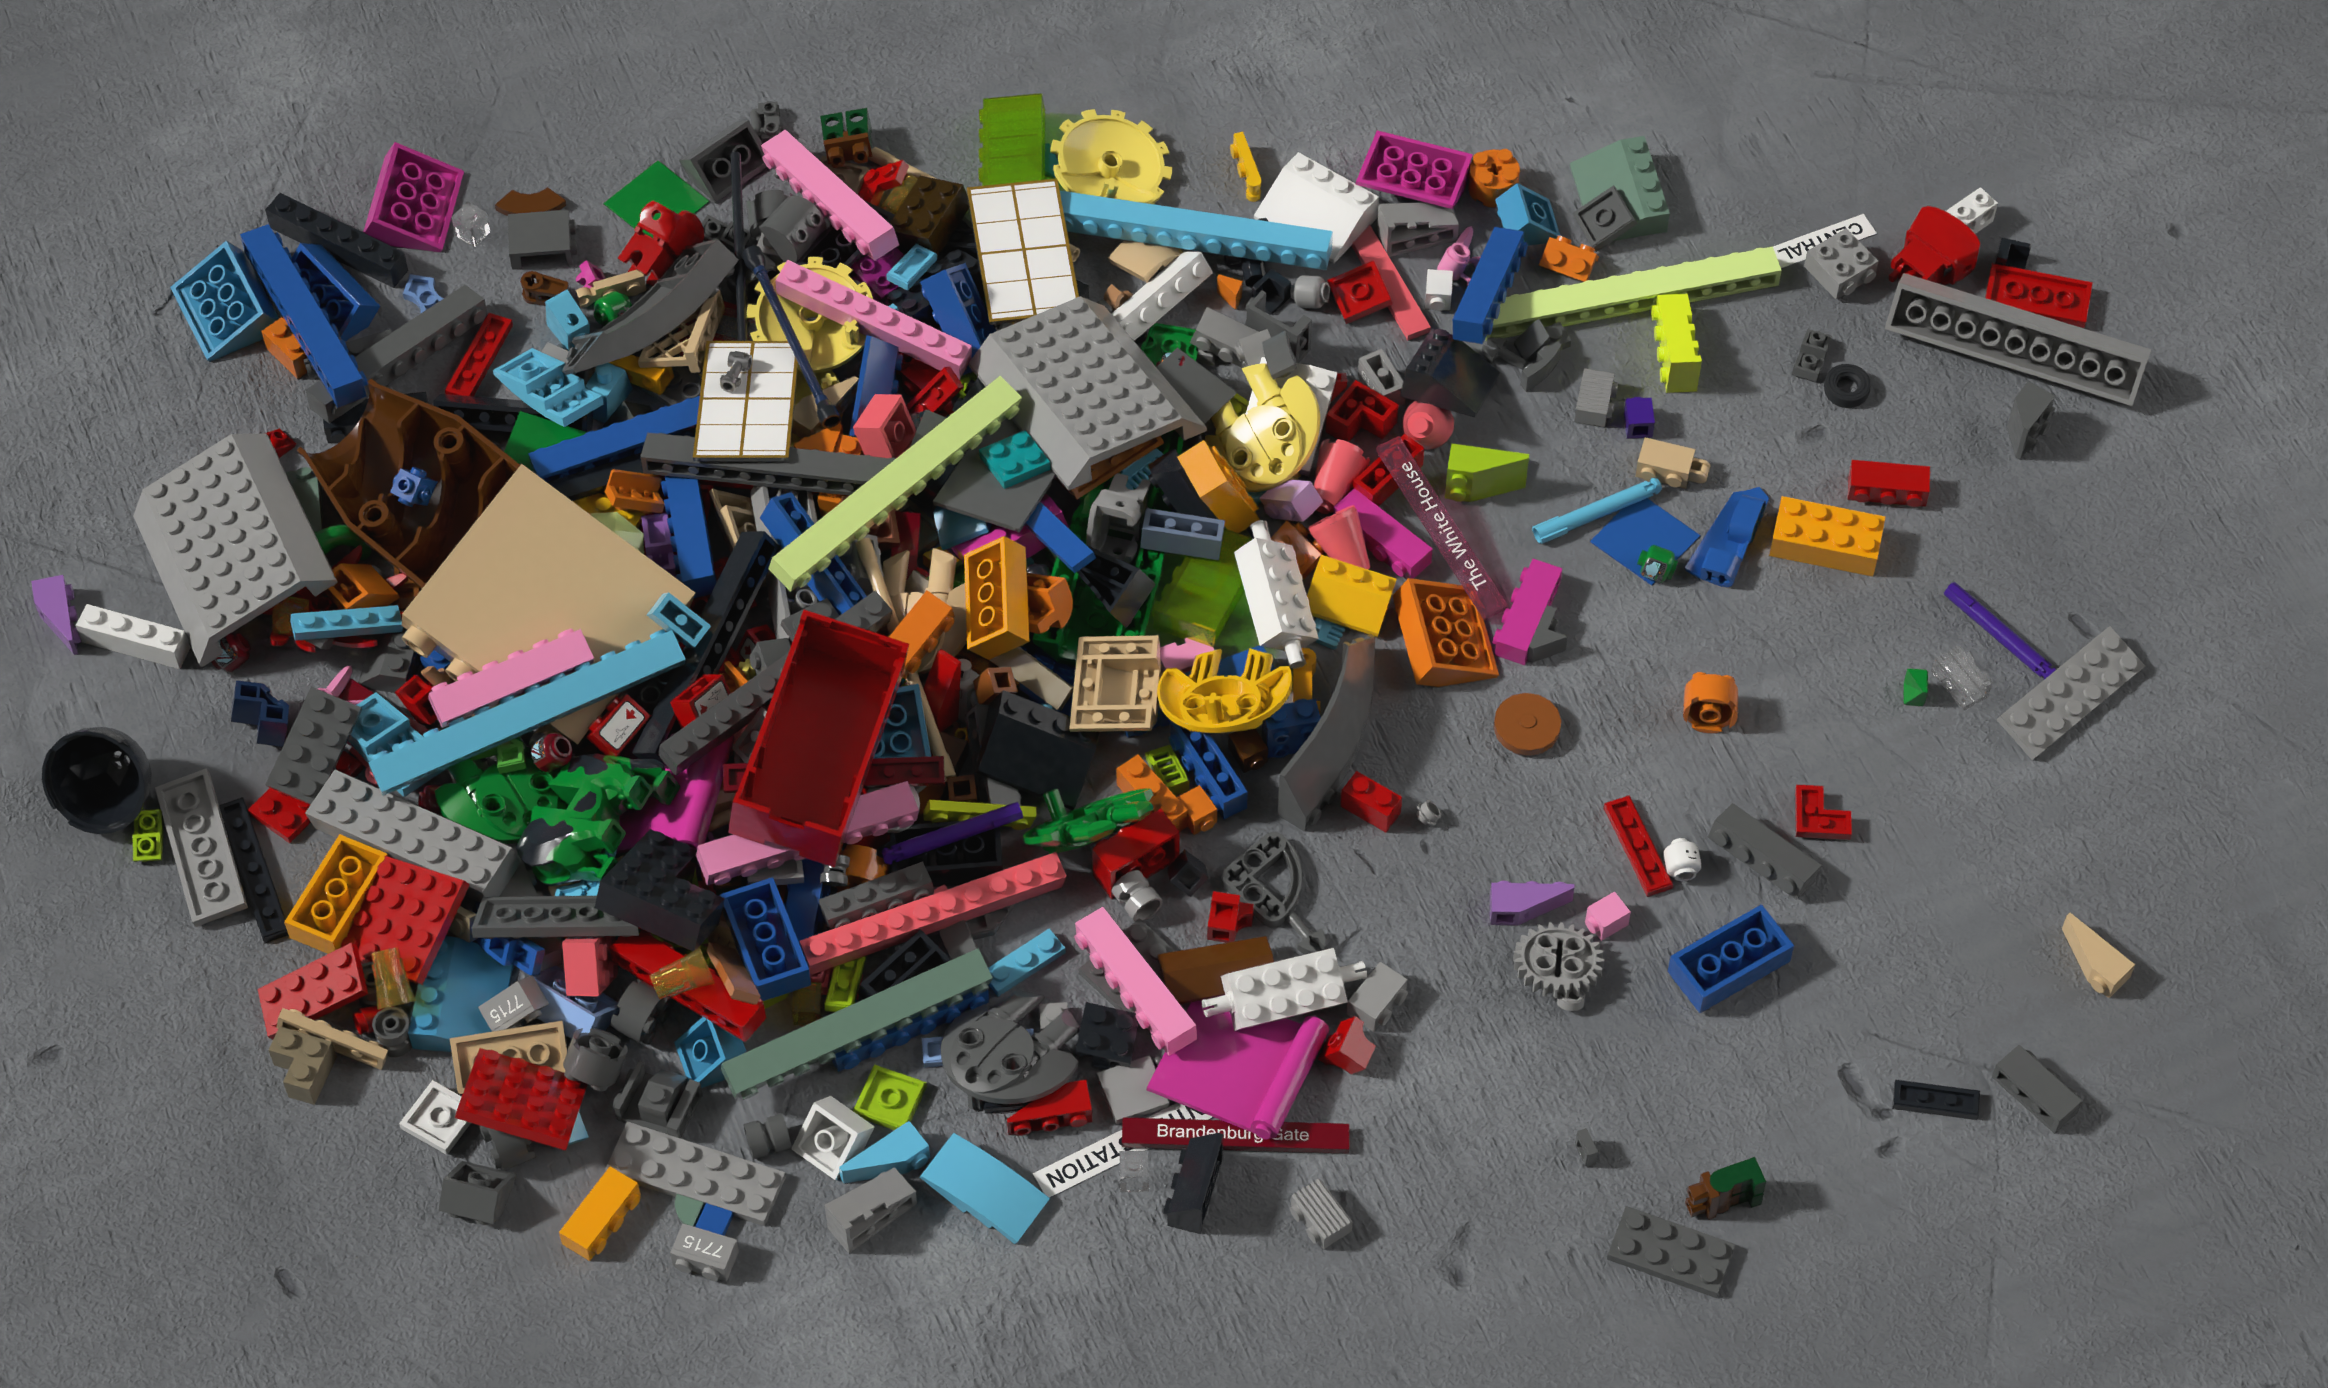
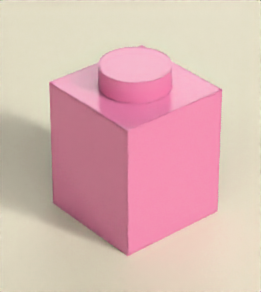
M1613 892L1587 908L1585 923L1592 934L1596 933L1602 941L1629 925L1631 911L1619 896Z

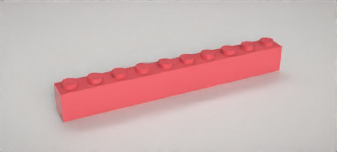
M1057 852L800 940L799 944L809 967L810 975L907 942L920 929L927 935L962 920L967 921L1062 888L1067 876Z

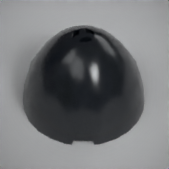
M93 727L83 728L66 734L53 745L45 756L41 780L50 806L53 809H57L68 820L69 825L88 833L108 834L124 829L140 814L150 792L152 773L145 752L130 736L113 728ZM120 751L121 755H115V753Z

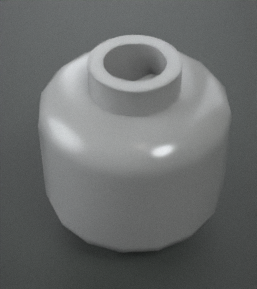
M1302 275L1297 278L1295 284H1292L1290 294L1291 298L1295 299L1298 307L1319 309L1324 303L1328 302L1330 288L1329 284L1320 276Z

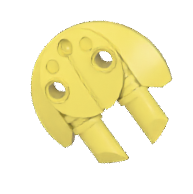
M1266 363L1244 367L1242 370L1258 400L1257 407L1248 410L1247 415L1242 414L1238 417L1229 400L1211 417L1216 428V435H1206L1205 440L1210 448L1213 446L1217 448L1229 466H1232L1236 474L1241 477L1247 487V492H1260L1277 487L1289 479L1298 480L1301 477L1299 471L1310 458L1318 440L1320 410L1314 392L1300 376L1296 375L1289 378L1281 389L1276 380H1273Z

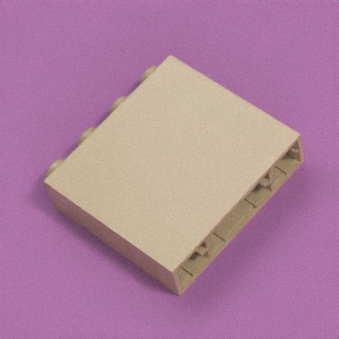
M521 464L402 613V626L407 629L406 633L402 636V640L412 650L425 658H428L432 651L435 650L449 660L451 663L445 671L454 681H458L457 677L466 672L472 671L475 674L482 671V667L492 661L497 660L498 663L508 660V655L518 650H523L524 653L534 649L533 645L539 641L548 639L551 642L558 639V634L568 629H573L574 631L581 629L594 657L593 664L601 661L600 657L612 651L618 654L625 651V646L637 640L643 643L651 639V634L663 629L647 616V613L662 594L669 592L689 608L692 605L695 592ZM620 693L538 728L534 734L542 732L545 735L551 733L561 734L570 742L572 752L577 751L587 740L586 736L591 731L588 729L589 725L598 716L602 718L608 711L605 708L606 705Z

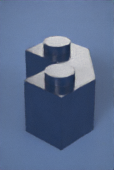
M236 680L231 722L258 725L256 744L283 747L288 725L289 705L284 700L278 701L270 694V689L263 683Z

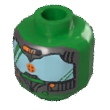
M1651 545L1647 551H1641L1637 565L1641 566L1640 573L1642 576L1663 583L1666 579L1671 580L1678 560L1675 559L1674 552L1657 545Z

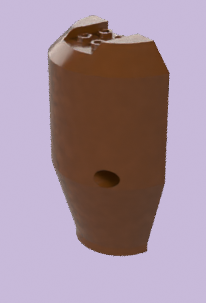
M371 378L368 381L369 399L366 409L353 430L337 445L326 451L307 453L303 448L299 447L297 452L306 459L347 527L422 589L520 467V464L460 416L382 386ZM412 467L419 468L427 472V477L437 481L427 506L414 504L413 507L407 506L398 501V496L390 493L393 487V480L399 473L400 468L411 470Z

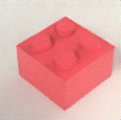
M875 394L853 426L863 454L873 457L898 458L910 448L916 433V428L902 395Z
M594 936L567 937L562 942L566 996H600L617 977L618 965L613 963L610 947L616 941L615 936L600 938Z

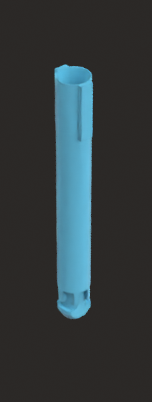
M1651 478L1650 482L1644 481L1570 513L1537 524L1532 527V532L1537 542L1543 544L1567 534L1568 531L1653 496V493L1658 494L1662 490V485L1657 478Z

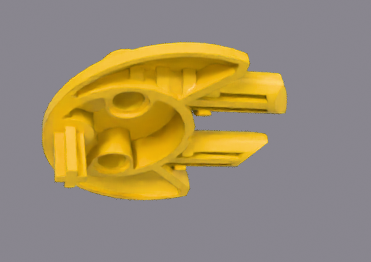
M1249 648L1244 673L1240 677L1232 675L1224 677V675L1217 676L1222 655L1221 649L1195 655L1192 671L1189 676H1186L1177 668H1167L1164 671L1157 688L1159 705L1163 713L1171 721L1189 731L1225 733L1255 729L1262 724L1263 720L1277 712L1288 699L1293 683L1290 666H1280L1271 671L1272 654Z

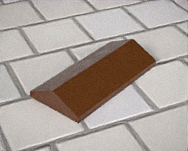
M1266 936L1157 954L1163 984L1179 1004L1223 996L1225 992L1221 976L1274 962Z

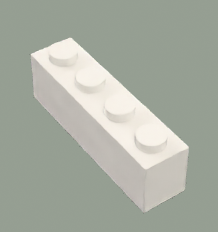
M86 604L76 624L82 643L177 669L181 668L191 648L184 630Z

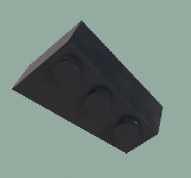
M1088 546L1094 552L1096 558L1077 573L1104 604L1106 609L1127 628L1156 584L1139 568Z
M920 929L860 983L858 994L863 999H866L951 961V959Z

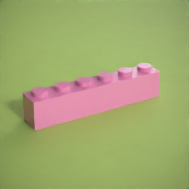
M573 629L565 630L558 634V639L551 642L548 639L539 641L533 645L534 649L525 653L523 650H518L508 655V660L501 663H498L497 660L484 665L482 667L483 670L473 674L472 671L458 676V681L448 685L447 682H443L432 688L433 692L429 693L428 699L441 727L448 726L449 722L457 718H467L474 715V712L482 707L489 706L490 708L500 704L499 701L505 697L521 695L525 693V689L533 685L539 684L542 686L549 683V679L558 674L565 673V675L575 672V668L583 663L590 662V664H593L594 657L581 629L577 631Z
M1104 907L1075 923L1076 935L1074 938L1076 943L1082 950L1086 949L1094 967L1096 969L1101 968L1106 974L1105 979L1112 989L1116 988L1120 992L1121 1000L1126 1008L1134 1010L1140 1026L1143 1029L1148 1028L1152 1034V1040L1158 1049L1163 1048L1170 1056L1197 1040L1196 1024Z

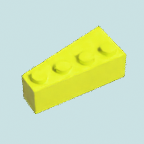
M1688 294L1657 295L1656 305H1652L1651 315L1652 321L1657 322V326L1654 327V338L1660 344V347H1657V360L1662 362L1663 366L1660 367V382L1665 383L1666 393L1697 392L1702 359L1701 355L1698 356L1699 345L1698 340H1695V326L1692 324V312Z

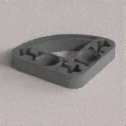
M1270 832L1225 868L1222 874L1223 887L1230 894L1240 895V902L1254 904V916L1265 926L1270 928L1279 927L1286 921V916L1294 911L1300 898L1302 869L1299 857L1291 843L1282 834ZM1269 843L1273 845L1278 843L1279 848L1277 849L1276 847H1272L1269 850ZM1256 857L1262 861V864L1258 867H1251L1247 864V860ZM1283 857L1289 869L1291 883L1289 891L1281 903L1256 879ZM1240 875L1239 882L1236 880L1230 881V876L1236 878ZM1251 891H1256L1262 897L1258 901H1250L1246 895ZM1268 910L1272 913L1278 911V916L1271 915L1269 917Z

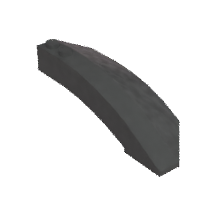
M718 239L686 246L657 283L621 316L591 334L573 337L572 343L575 345V348L569 349L566 358L569 364L567 363L563 367L562 372L568 375L630 356L654 343L686 320L708 298H712L719 291L720 287L718 285L721 281L733 274L735 271L734 265L738 262V259Z
M1371 634L1367 635L1365 639L1362 637L1354 639L1351 644L1349 642L1343 643L1342 670L1327 708L1311 735L1280 773L1278 816L1303 831H1306L1311 824L1315 825L1320 819L1325 805L1329 806L1334 801L1337 789L1352 765L1366 730L1372 705L1375 636Z

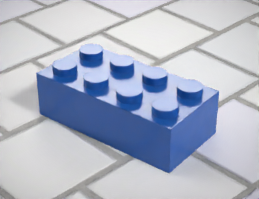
M771 877L720 894L721 897L725 898L722 909L741 961L756 986L760 999L765 1001L810 986L809 967L774 878Z
M1761 904L1671 955L1668 973L1697 1011L1702 1013L1789 963L1794 945Z

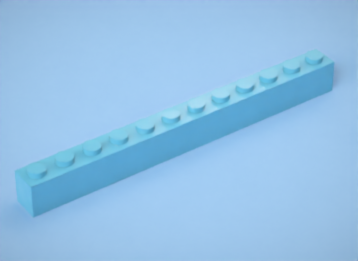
M1060 191L1068 232L1327 270L1332 252L1333 231Z
M665 629L659 630L650 635V640L643 643L640 640L629 643L625 646V651L618 654L615 651L606 653L600 657L601 661L591 665L590 662L583 663L575 668L576 672L566 676L565 673H561L550 678L551 683L542 687L539 684L533 685L524 690V695L517 698L514 695H510L500 700V705L490 709L489 706H485L474 712L475 716L465 720L464 717L457 718L449 722V727L441 731L438 728L432 729L423 734V739L416 742L410 739L400 743L398 749L391 753L385 750L373 755V760L368 763L382 795L394 792L684 665L686 659L673 631L665 632Z

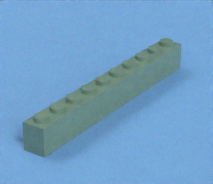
M979 948L723 1062L721 1064V1071L734 1098L742 1096L743 1100L748 1099L758 1093V1088L768 1085L769 1088L777 1086L784 1082L783 1077L794 1073L795 1076H799L810 1070L809 1065L818 1061L821 1065L828 1063L836 1058V1053L843 1050L846 1053L852 1052L862 1046L860 1042L871 1038L872 1042L879 1040L887 1035V1030L894 1027L897 1030L903 1029L913 1023L911 1019L922 1015L923 1019L930 1017L938 1012L937 1008L947 1004L948 1007L962 1002L964 1000L962 996L971 992L974 996L981 994L989 989L988 985L993 977Z

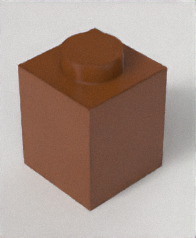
M1011 667L987 668L973 681L979 704L989 705L1003 690L1012 694L1018 692Z

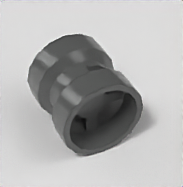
M839 855L835 867L822 864L824 872L821 874L820 883L836 887L847 886L848 876L846 875V869L849 867L850 857Z

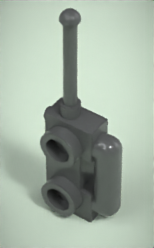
M777 101L758 103V108L751 110V125L759 139L762 140V144L781 133L783 125L780 126V109ZM761 120L765 121L764 128L761 127ZM775 170L774 176L775 178H779Z

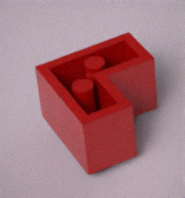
M1355 380L1326 414V433L1336 439L1349 442L1362 427L1377 437L1384 439L1397 423L1399 404Z

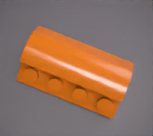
M1027 573L1029 632L1041 634L1048 631L1050 627L1063 628L1071 616L1073 607L1072 594L1066 578Z

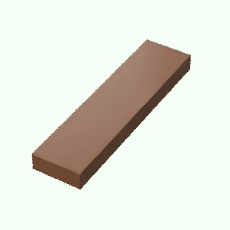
M709 942L706 951L731 999L753 1005L757 1004L760 994L736 949Z

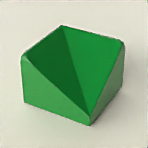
M1907 669L1904 679V705L1923 707L1928 695V672L1923 669Z

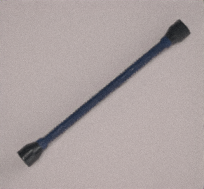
M750 246L742 252V258L746 266L754 272L756 278L761 283L774 314L815 398L817 417L822 427H835L840 423L841 416L836 406L824 395L767 275L765 257L759 246Z

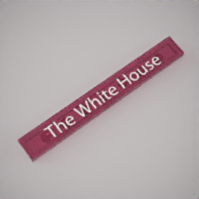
M1400 436L1378 445L1376 452L1482 618L1486 620L1505 611L1508 607L1507 603Z

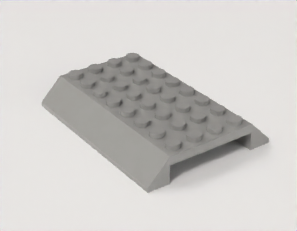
M1081 296L989 334L969 362V367L985 387L1001 376L1022 397L1018 406L1020 410L1012 420L1021 431H1027L1050 461L1053 472L1068 490L1092 481L1091 465L1175 429L1183 440L1207 431L1204 423L1107 308Z
M266 433L231 434L142 490L133 517L201 667L223 653L218 640L306 586L314 596H317L338 583Z

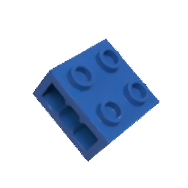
M1299 699L1292 703H1286L1272 716L1263 720L1262 739L1268 748V758H1282L1288 754L1297 753L1321 719L1316 699Z

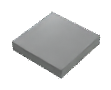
M1150 1055L1131 1061L1130 1067L1119 1065L1097 1073V1079L1116 1125L1122 1123L1123 1117L1138 1118L1169 1107L1167 1098L1146 1090L1155 1072Z

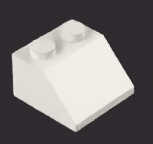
M832 1096L813 1103L792 1146V1150L828 1176L837 1180L840 1177L839 1167L864 1150L875 1126Z

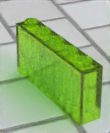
M1042 93L984 98L983 109H979L980 124H983V128H979L980 143H983V148L978 150L979 161L982 163V167L978 168V175L982 186L1045 180V105Z
M1224 528L1219 560L1183 555L1182 565L1176 566L1171 584L1167 583L1165 585L1161 601H1156L1151 612V616L1154 617L1153 628L1182 639L1188 638L1214 647L1245 592L1234 552L1253 540V538Z

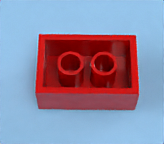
M1161 808L1154 813L1151 812L1132 826L1123 827L1115 836L1108 840H1101L1092 849L1094 878L1112 900L1115 898L1111 891L1113 885L1126 873L1138 870L1147 879L1169 866L1179 856V830Z

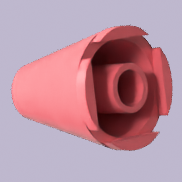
M1415 401L1404 413L1402 420L1403 432L1423 446L1424 449H1435L1442 446L1451 437L1454 430V417L1450 410Z
M1326 439L1319 448L1314 487L1323 500V503L1316 509L1322 514L1333 512V507L1352 490L1353 480L1367 469L1370 464L1369 457L1365 459L1362 456L1364 451L1350 442L1337 439L1336 443H1329L1330 439Z
M1354 505L1337 511L1336 514L1327 516L1308 527L1310 534L1329 557L1365 569L1371 568L1358 511Z

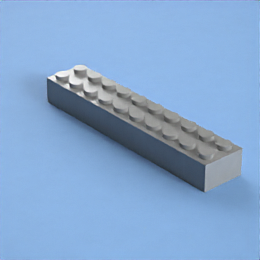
M1903 273L1898 282L1885 329L2130 406H2133L2151 353V349L1905 273Z

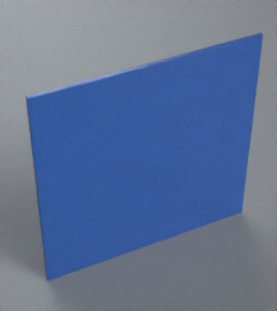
M1646 498L1621 509L1590 542L1644 581L1653 585L1656 581L1642 576L1640 573L1641 566L1637 565L1641 551H1647L1651 545H1657L1674 552L1675 559L1677 560L1700 535Z

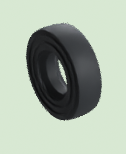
M1837 365L1826 375L1824 382L1825 395L1833 404L1839 407H1857L1863 404L1870 394L1871 381L1869 375L1856 365ZM1843 379H1849L1856 383L1857 389L1854 392L1847 393L1841 391L1837 384Z

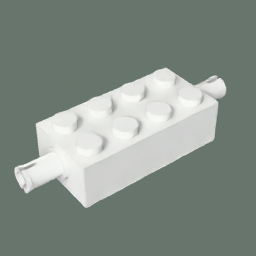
M1255 521L1250 525L1254 539L1236 550L1234 554L1259 645L1286 651L1290 668H1301L1306 664L1302 648L1307 647L1319 638L1310 610L1309 599L1303 585L1302 575L1296 560V553L1292 545L1271 540L1266 521Z
M1334 948L1225 974L1221 976L1225 995L1202 1000V1007L1214 1006V1008L1204 1010L1206 1017L1230 1012L1234 1031L1347 1003L1344 983L1366 979L1367 971L1355 973L1356 970L1366 968L1363 961L1340 967Z

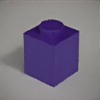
M1626 398L1624 420L1627 439L1653 438L1655 420L1652 398Z

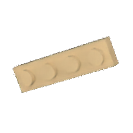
M282 1008L277 1029L281 1026L331 1041L335 1052L382 1070L386 1062L388 1050L380 1043L375 1041L367 1042L347 1030L339 1031L332 1028L329 1023L323 1020L314 1021L309 1019L302 1012L295 1009L287 1010Z

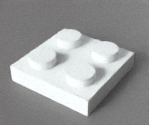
M432 1080L399 1125L402 1130L447 1155L471 1123L455 1118L462 1096Z

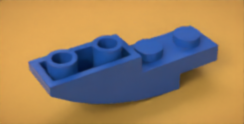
M474 902L473 913L477 914L480 902ZM495 937L492 939L478 938L476 940L486 953L502 965L513 964L530 976L540 975L545 949L528 938Z

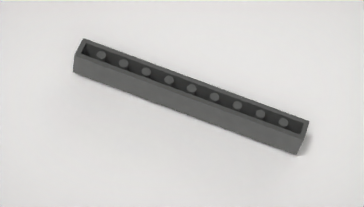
M648 432L641 453L643 472L646 474L849 496L896 459L790 447L789 461H693L695 437Z
M875 590L835 620L877 632L890 622L893 610ZM788 653L660 744L659 756L675 776L749 724L762 706L769 707Z

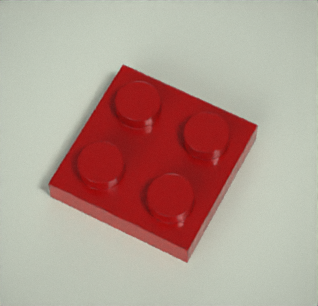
M1374 260L1327 280L1346 324L1393 305Z

